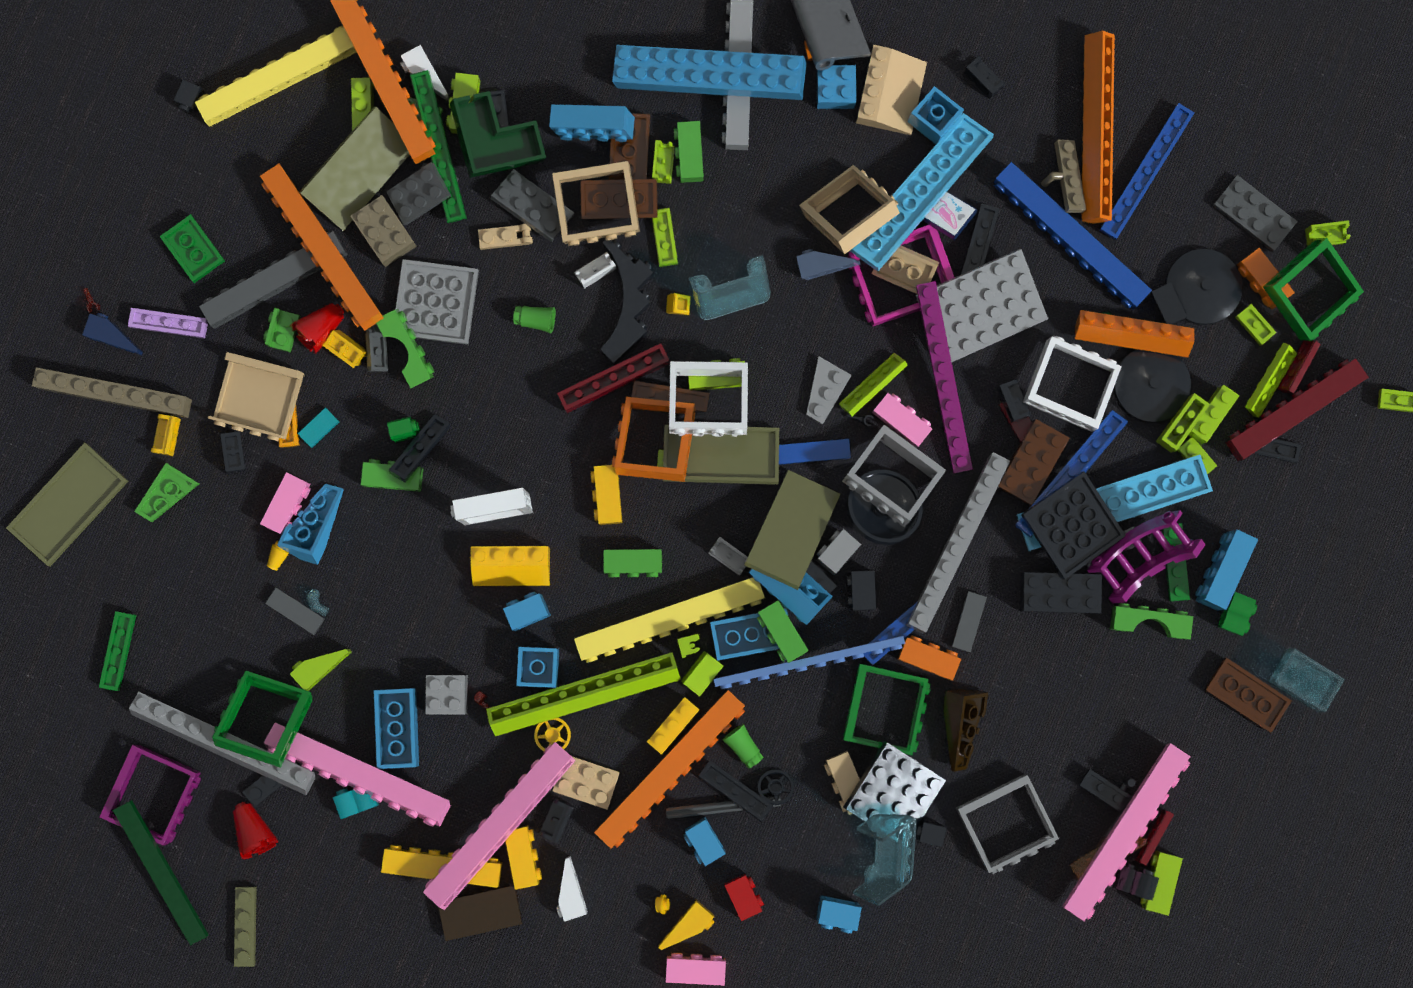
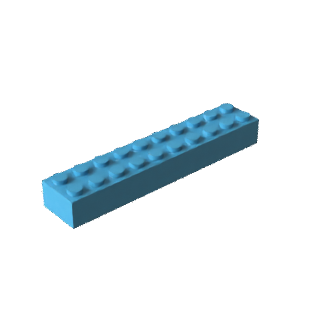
M616 45L612 82L619 89L802 100L806 60L804 56Z

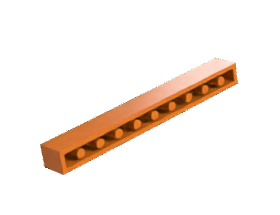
M330 0L414 163L417 164L435 155L436 153L433 148L436 145L431 136L427 138L425 134L427 128L423 120L418 121L416 115L419 112L414 103L410 105L408 101L410 95L406 87L401 88L399 82L402 80L397 70L392 71L390 66L393 65V62L388 54L384 55L382 49L385 47L381 39L375 38L373 33L376 30L372 22L367 23L365 17L368 14L363 5L359 7L357 0Z
M1106 31L1085 35L1082 188L1086 210L1081 215L1082 221L1092 224L1112 221L1115 35Z
M277 164L262 174L260 177L264 182L261 185L267 193H272L274 197L271 200L277 208H282L283 212L281 215L287 223H292L293 227H291V230L296 237L301 236L303 239L301 245L306 252L311 251L313 254L311 260L316 267L321 266L323 269L321 272L326 282L331 281L333 284L331 289L336 297L341 296L343 299L341 304L347 312H352L354 316L351 319L357 327L361 326L365 331L382 320L384 317L282 166Z
M727 690L594 833L611 849L614 845L618 848L625 840L623 836L627 832L631 834L638 826L636 822L641 817L645 819L651 813L650 807L654 803L658 805L665 798L663 793L667 789L671 791L679 783L676 779L681 774L685 776L692 769L689 765L694 760L698 762L705 755L704 749L707 746L711 748L718 741L716 737L719 733L725 734L732 726L730 722L734 717L738 720L745 712L743 710L745 705Z

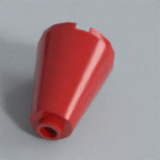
M331 303L290 324L293 332L295 330L298 332L296 337L310 352L313 350L314 354H316L322 348L331 332L344 319V310L339 304L334 305Z
M242 802L236 805L233 817L241 859L252 858V853L260 855L275 847L276 843H278L276 836L252 804Z

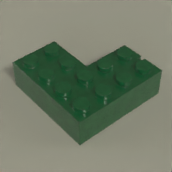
M490 91L473 94L471 98L470 95L454 98L450 102L469 178L539 163L546 158L537 121L500 128Z

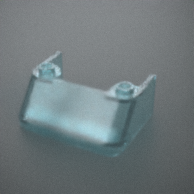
M875 814L857 827V831L876 839L875 863L866 868L864 872L865 883L853 891L854 895L880 906L909 884L913 876L916 818L910 815Z

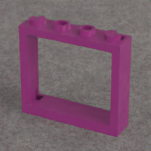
M132 745L100 818L122 827L113 810L118 807L136 765L143 754L190 775L164 835L149 829L156 843L164 846L174 840L176 835L174 830L177 824L179 825L184 818L185 806L188 807L193 796H191L193 788L196 789L200 783L201 778H199L201 772L141 745Z

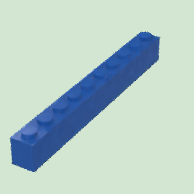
M1012 162L995 179L993 183L1000 193H1005L1013 205L1023 209V213L1027 218L1034 219L1039 229L1043 232L1047 231L1056 244H1061L1070 257H1075L1080 261L1079 265L1083 269L1092 272L1094 279L1099 283H1104L1109 293L1113 296L1117 295L1126 308L1134 310L1152 291Z

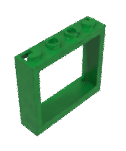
M1316 238L1263 286L1300 340L1310 341L1316 339L1321 330L1329 327L1332 324V320L1342 315L1350 304L1355 303L1364 292L1328 238ZM1322 253L1348 292L1308 328L1282 291V288Z
M859 664L842 740L880 748L883 742L853 736L866 672L920 683L906 748L892 745L905 754L913 755V752L917 750L919 742L916 740L917 733H920L923 722L920 721L921 714L925 713L927 705L924 702V698L930 691L928 679Z
M245 671L243 677L240 680L238 679L237 689L235 693L231 694L227 709L223 710L218 727L214 728L212 738L215 746L281 768L313 701L311 692ZM251 686L298 701L273 754L226 739V735Z

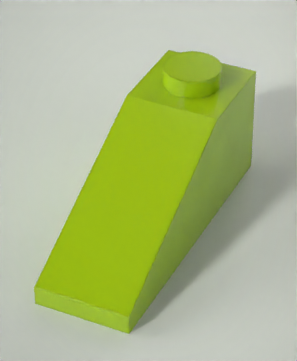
M344 649L303 662L299 661L292 667L293 671L290 675L303 690L309 691L352 651Z

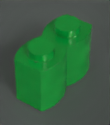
M411 417L387 422L390 438L395 443L413 439L420 432L419 423Z
M1234 592L1227 609L1223 611L1220 617L1218 628L1238 636L1246 634L1250 629L1249 619L1257 610L1256 600Z

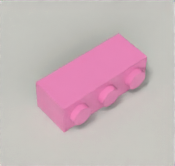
M887 393L872 413L907 442L918 448L932 431L931 423L923 417L921 419L915 415L916 411L907 405L905 407L901 404V399L893 393L892 395Z
M286 472L260 524L282 535L289 523L292 524L294 516H297L301 511L302 505L300 504L303 498L306 499L311 490L309 488L310 484Z
M671 953V956H667L666 983L725 986L726 959H722L721 955H710V958H702V954H691V957H683L682 953Z

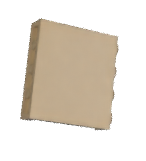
M227 352L225 360L229 362L214 416H209L208 419L214 420V424L218 426L232 425L231 429L243 432V429L250 430L249 434L261 437V433L267 434V438L279 441V438L286 439L304 373Z

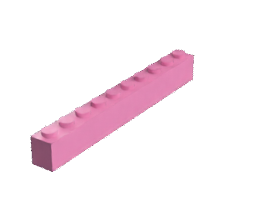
M274 723L264 741L268 752L274 753L285 730L284 726ZM300 733L296 734L285 758L292 763L298 762L302 764L301 767L310 771H318V774L325 779L331 777L336 780L337 784L343 787L349 785L354 788L355 792L364 795V793L371 795V799L381 803L384 801L394 810L399 811V809L406 811L408 816L414 819L417 817L422 818L424 823L432 827L434 825L441 826L451 806L447 799Z
M556 742L553 745L550 744L545 749L541 759L533 762L531 765L532 769L519 778V784L506 793L504 801L492 809V814L489 818L482 820L478 826L479 829L467 837L465 840L466 844L453 853L451 861L439 869V874L436 878L431 879L425 885L426 889L423 893L439 908L445 910L576 760Z
M1171 743L1166 744L1062 905L1064 909L1082 921L1089 920L1095 912L1093 907L1097 902L1100 903L1106 894L1104 890L1107 886L1110 887L1116 879L1115 873L1118 869L1122 870L1127 862L1125 860L1128 853L1132 854L1137 847L1135 842L1139 836L1143 837L1148 830L1146 825L1149 820L1153 821L1159 812L1157 808L1160 803L1163 805L1168 799L1169 794L1167 793L1169 789L1177 785L1180 780L1178 775L1181 771L1184 772L1190 764L1188 760L1191 756Z

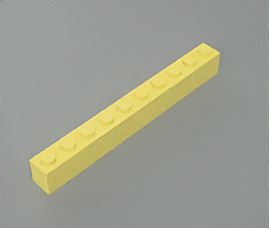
M340 26L333 33L322 35L317 38V41L311 44L306 43L299 50L288 52L283 58L270 61L261 69L252 70L246 77L236 78L232 84L221 86L210 95L205 94L201 96L195 104L205 123L210 127L357 53L344 26Z
M750 578L577 637L574 640L581 661L586 660L589 663L598 660V655L604 654L607 657L615 654V650L622 647L624 651L633 648V643L641 641V644L653 641L652 637L656 635L662 638L671 635V630L677 629L678 632L686 630L691 623L695 622L696 625L707 622L706 618L712 616L715 619L726 616L725 612L729 610L735 613L744 610V605L750 604L751 607L759 605L765 597L760 583L755 581L754 578Z

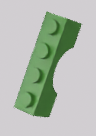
M395 309L383 315L384 318L376 323L383 337L396 338L407 348L408 362L402 373L410 388L434 377L432 374L434 369L430 362H426L424 358L425 352L421 345H417L413 329L408 328L404 312Z
M1119 603L1118 606L1112 607L1110 630L1133 632L1140 622L1151 619L1158 622L1164 628L1167 637L1189 640L1191 639L1193 616H1187L1188 612L1176 611V614L1168 613V609L1157 608V611H1149L1147 606H1138L1137 609L1130 608V604Z

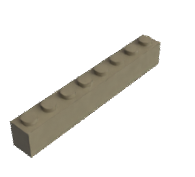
M36 368L32 383L33 387L41 390L185 418L189 417L192 399L186 396Z

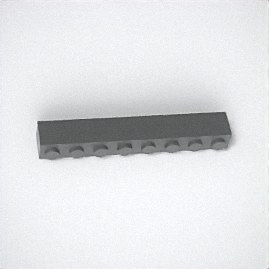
M326 232L343 257L346 256L347 253L334 232ZM304 248L299 251H291L286 255V258L281 261H273L270 267L265 270L259 269L253 273L254 276L239 280L236 283L237 285L231 289L225 288L220 291V295L205 299L199 307L209 325L216 329L322 269L321 266L316 267L311 260L313 256L311 251L306 252Z

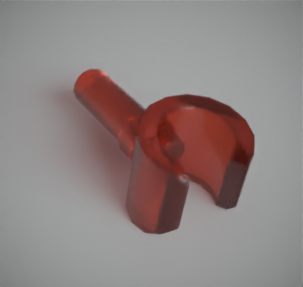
M88 288L83 289L89 303L87 305L88 312L93 313L91 310L93 304L96 305L97 310H100V305L94 302Z
M478 691L474 696V700L484 707L485 710L490 708L484 702L487 696L483 692Z

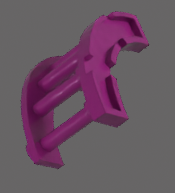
M1181 510L1168 511L1163 515L1140 524L1127 532L1124 538L1092 560L1091 566L1087 571L1089 573H1102L1113 588V592L1108 597L1112 603L1127 602L1131 595L1142 585L1140 582L1148 575L1150 577L1165 569L1166 564L1172 561L1178 563L1198 557L1206 544L1202 539H1189L1178 525L1177 521L1182 515ZM1171 527L1182 544L1170 545L1160 530ZM1152 533L1164 548V551L1156 556H1152L1140 541L1142 537ZM1131 544L1136 547L1146 560L1137 569H1133L1121 553ZM1114 558L1118 560L1128 573L1127 577L1120 584L1107 568Z

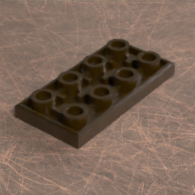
M514 885L457 897L445 910L439 908L445 941L523 924Z

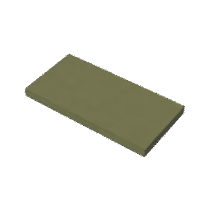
M374 106L299 192L342 231L352 222L351 215L363 208L410 155L394 123Z
M669 425L664 426L663 467L677 468L681 436L679 434H669ZM747 427V435H737V437L730 434H724L721 437H715L712 434H704L703 436H694L692 434L685 482L778 484L779 428ZM663 480V481H669V482H681V481Z
M84 443L6 529L47 566L51 567L127 484L128 480L91 446Z
M788 470L746 560L745 566L798 590L840 493Z

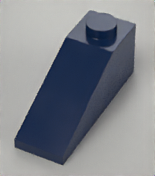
M97 313V315L89 314L82 334L84 337L142 356L143 351L113 322L108 320L109 316Z

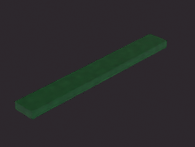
M130 800L115 808L113 812L188 943L192 945L206 938L209 935L133 801Z

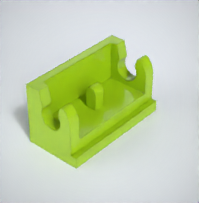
M655 140L652 179H657V183L671 184L675 150L672 142L663 144L661 140Z
M1349 221L1309 226L1305 229L1307 246L1316 238H1328L1332 245L1345 244L1346 240L1350 238V234H1347L1346 231L1350 226Z
M698 634L677 639L682 658H686V655L700 650V648L691 649L695 647V644H690L699 640Z
M704 651L682 678L681 682L698 696H701L723 668V665Z

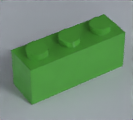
M700 121L677 122V128L674 129V140H678L679 147H675L676 159L679 158L680 165L676 166L677 177H681V183L703 181Z
M369 459V463L363 462L361 485L364 487L421 492L423 468L418 467L406 483L389 474V469L395 461H388V464H380V460Z
M662 549L604 550V574H608V577H620V574H627V577H639V574H647V577H658V573H662Z
M779 601L758 612L759 617H757V620L762 628L766 626L769 634H767V637L772 645L777 644L780 649L777 653L782 661L786 660L787 663H790L808 652L807 647Z

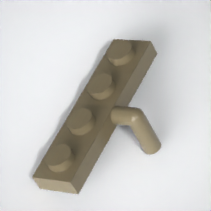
M1057 140L1054 145L1059 172H1051L1041 182V185L1047 187L1054 180H1060L1065 212L1083 213L1086 210L1075 140Z

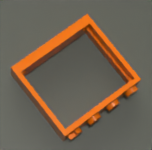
M626 397L625 403H622L621 406L623 419L618 424L620 436L615 441L617 454L612 459V467L615 468L616 475L685 482L692 434L681 436L677 468L623 463L632 408L669 412L670 401ZM676 402L675 413L685 414L684 422H694L696 414L695 404Z

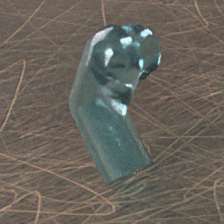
M312 589L306 597L309 607L325 617L329 608L319 603L320 593L318 590Z

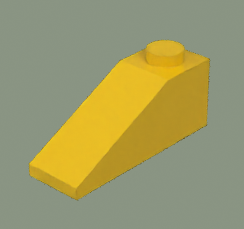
M695 900L661 941L658 948L663 950L701 933L704 929L709 930L715 922L712 920L714 914L699 901Z

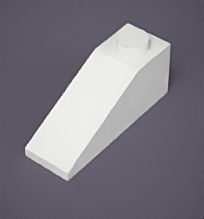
M421 45L401 55L403 62L400 64L405 73L414 74L429 70L435 93L446 101L449 100L444 86Z
M571 856L565 859L559 906L556 907L559 917H563L564 922L588 913Z

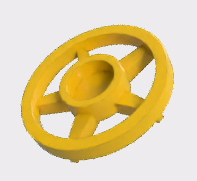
M560 718L551 719L562 723L558 728L551 727L548 721H545L547 730L544 735L538 736V730L544 722L537 725L534 738L537 746L542 751H545V748L541 746L538 738H545L549 745L561 741L565 743L561 747L563 749L568 746L571 732L565 721ZM564 726L568 733L567 741L560 737V730Z

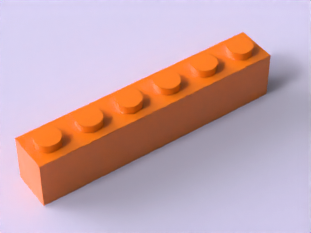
M1080 310L1075 324V339L1189 357L1194 344V328Z

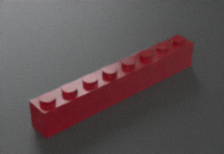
M1348 359L1338 364L1339 369L1333 371V369L1327 371L1322 375L1324 378L1319 382L1315 379L1307 385L1308 389L1305 391L1300 389L1292 394L1293 399L1287 402L1285 399L1276 405L1277 409L1273 412L1268 410L1260 415L1262 419L1258 422L1253 420L1245 425L1246 429L1241 433L1238 430L1229 436L1230 440L1226 442V445L1238 462L1244 460L1369 378L1357 359L1351 361Z

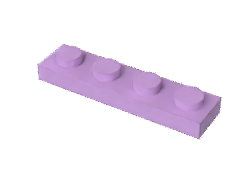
M131 308L128 327L205 338L208 321L206 318Z

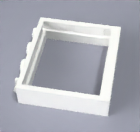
M1050 337L1046 340L1023 403L1093 432L1099 428L1122 366L1117 365V362L1112 359L1099 357V354L1096 352L1082 350V347L1077 344L1066 343L1061 337ZM1053 348L1111 372L1094 418H1090L1036 394Z
M670 361L669 434H679V436L685 434H693L694 436L712 434L715 437H721L724 434H730L734 437H737V435H747L748 363ZM676 376L742 377L741 423L675 422Z
M524 488L453 500V506H450L452 518L454 517V519L464 525L533 513L530 494Z

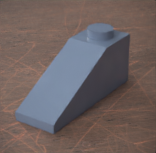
M813 249L805 250L802 252V255L796 256L801 278L805 280L860 265L859 260L816 252Z

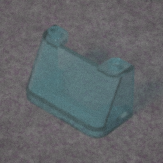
M763 255L753 258L748 262L747 272L749 276L713 287L709 278L704 275L689 278L690 291L699 317L704 320H710L768 301L771 292Z

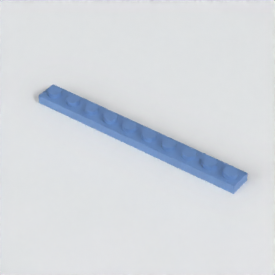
M904 636L799 659L790 663L786 662L716 678L714 683L715 687L720 686L721 689L732 687L731 683L739 682V685L751 683L750 679L758 677V681L769 679V675L777 673L778 677L787 675L788 670L795 669L796 672L805 671L809 665H814L815 668L826 666V662L833 660L834 664L844 662V657L852 656L853 659L864 657L866 652H871L872 655L883 653V649L890 647L891 651L901 649L902 644H905Z

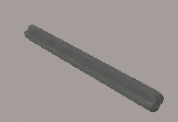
M774 796L766 797L769 800L775 801ZM732 801L667 808L666 817L671 819L742 811L743 809Z

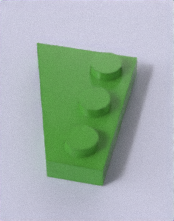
M165 463L134 512L153 522L200 483Z

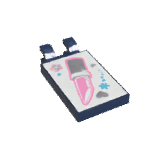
M946 192L922 221L955 240L974 217L977 209L951 193Z

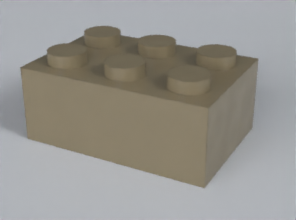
M383 195L351 215V218L385 267L417 247Z

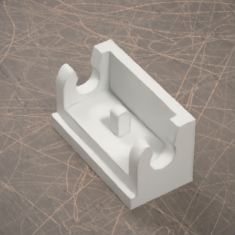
M606 252L574 273L585 289L616 270V265Z

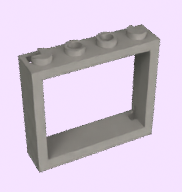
M883 425L842 482L848 485L850 490L859 493L865 501L875 505L881 513L887 514L895 523L898 522L905 527L946 469L886 425ZM879 440L932 479L908 513L855 474Z
M1026 774L956 807L988 873L1000 872L1003 870V866L1010 864V866L1017 864L1021 861V857L1025 855L1028 857L1038 853L1037 849L1042 847L1049 848L1059 839ZM1024 786L1048 835L989 863L966 814Z

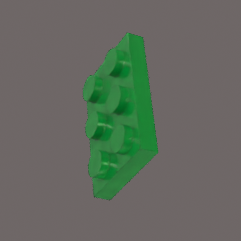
M191 214L160 236L193 283L225 262Z

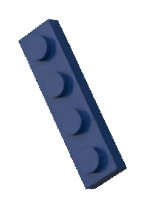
M917 602L868 644L904 636V638L908 636L914 629L906 626ZM890 647L884 648L883 653L872 655L871 652H866L864 657L871 665H874L891 649Z

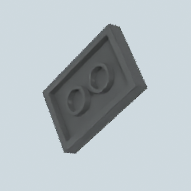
M431 162L387 191L403 225H408L451 197L435 164Z

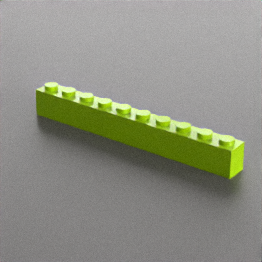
M672 652L486 710L490 727L494 735L499 736L681 680Z

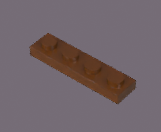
M634 381L631 397L670 401V386ZM676 388V402L695 404L696 411L706 413L710 393Z

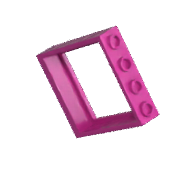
M931 225L913 230L901 244L902 246L925 238L932 259L939 262L936 271L940 282L943 283L955 278L938 230ZM849 252L847 255L848 258L861 260L852 252ZM859 265L848 268L853 271L854 276H852L854 286L860 290L861 294H858L861 305L865 304L867 310L865 317L868 323L871 322L872 327L920 311L919 303L877 317Z

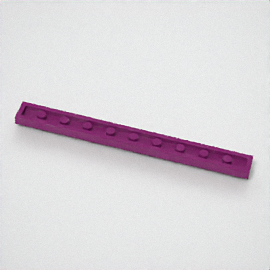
M936 281L916 285L952 471L953 473L972 470Z

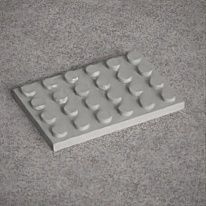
M1017 249L937 285L951 362L1048 319L1022 249Z

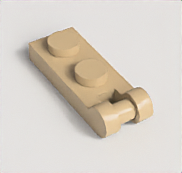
M526 224L478 230L480 249L533 244V239L530 237L531 228ZM522 232L523 238H517V233Z

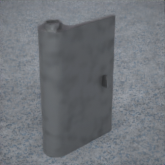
M791 0L817 70L830 68L835 60L871 55L850 0Z

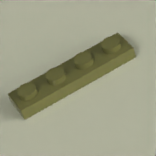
M257 886L235 887L234 967L255 966Z

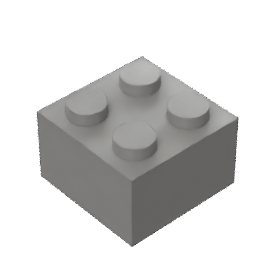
M844 529L841 532L837 530L829 539L831 544L828 547L824 545L816 554L818 556L816 561L832 575H835L861 545Z
M426 675V714H467L468 675Z

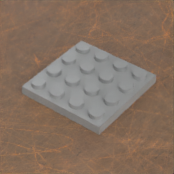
M403 259L396 309L404 312L407 318L406 324L409 329H413L416 338L469 345L478 269Z

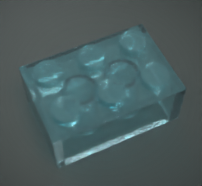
M1295 648L1287 649L1269 682L1317 712L1325 713L1345 679Z

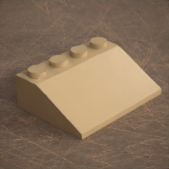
M873 45L856 123L911 135L913 126L908 123L911 112L918 106L927 62L891 48Z

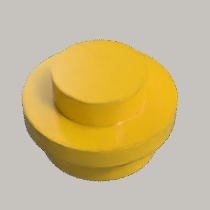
M665 894L655 899L657 913L666 914L667 910L670 909V900L666 898Z

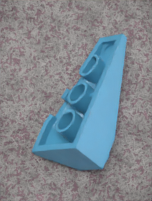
M325 484L310 500L311 503L304 511L301 510L297 514L298 517L295 521L287 525L277 546L300 560L318 565L330 536L344 491L343 488Z

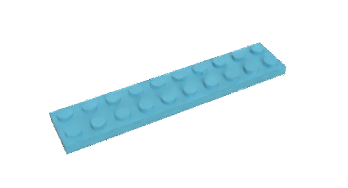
M963 113L893 194L894 199L898 202L897 208L900 213L852 248L850 252L876 271H879L992 140L994 134Z
M1201 455L1096 488L1117 522L1213 491ZM1022 513L1016 515L1018 521L1021 519ZM1022 532L1028 551L1041 547L1034 535L1030 538Z

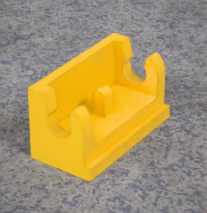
M333 330L323 344L326 349L352 368L361 365L362 362L360 361L362 358L367 357L366 349L340 330Z
M158 414L159 420L151 452L173 456L181 419Z

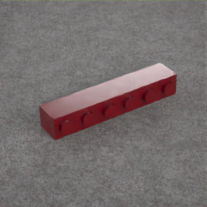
M658 344L557 394L565 411L569 413L670 364V360L662 344Z

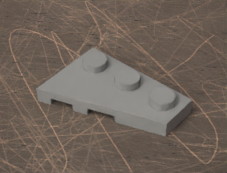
M820 356L817 361L806 416L823 425L851 375Z

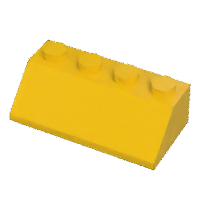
M471 547L473 586H550V547Z

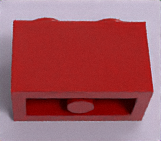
M745 873L724 883L741 921L762 912L761 906L764 904L760 895H755L753 888L756 886L751 876L747 878Z

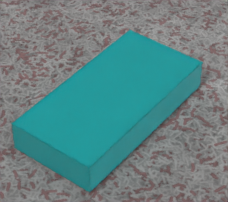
M325 407L298 435L313 448L339 423V420Z

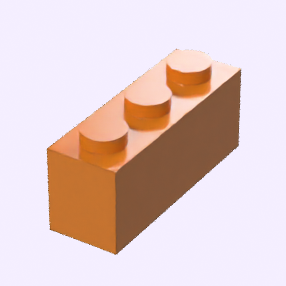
M1258 248L1238 263L1237 267L1239 273L1249 280L1253 291L1260 294L1264 305L1272 310L1276 305L1263 286L1279 272L1262 250ZM1288 283L1282 288L1287 298L1295 293Z
M912 635L910 638L906 637L904 639L905 644L902 645L897 657L898 660L953 681L961 658L957 657L958 653L947 650L945 653L939 650L940 646L930 642L928 645L921 643L922 639Z

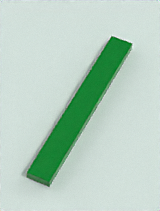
M425 70L411 74L410 77L420 117L427 128L425 134L427 138L431 136L436 145L433 148L436 154L431 156V160L451 194V197L442 202L447 223L467 219L430 71Z

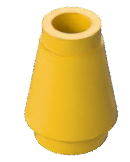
M278 540L275 544H272L267 567L276 571L289 555L287 551L277 546Z

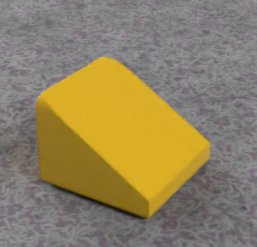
M676 293L667 295L666 313L689 315L691 296Z

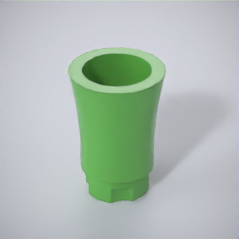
M516 306L513 315L514 324L551 334L554 329L556 310L555 307Z
M744 724L733 729L722 739L739 757L741 762L745 763L748 769L759 763L763 758Z

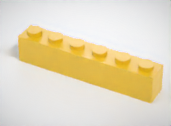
M390 845V848L384 849L381 873L435 879L439 874V869L451 861L454 852H448V855L440 854L439 850L421 852V848L409 847V850H405L400 845ZM491 857L468 884L498 888L503 862H498V858Z

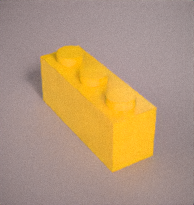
M612 465L594 466V471H591V482L595 483L596 490H592L593 502H597V509H594L595 521H598L599 525L622 523L619 477L616 475L615 468Z
M684 697L647 743L662 755L700 709Z
M528 825L516 828L506 839L515 890L536 886L539 884V880L542 879L541 870L536 867L535 862L538 860L537 850L533 849L532 846L534 833L532 829L529 830Z

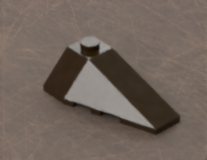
M966 689L946 690L943 710L951 771L966 770L974 749L972 741L975 734L978 735L980 728H977L980 717H984L986 712L988 692Z

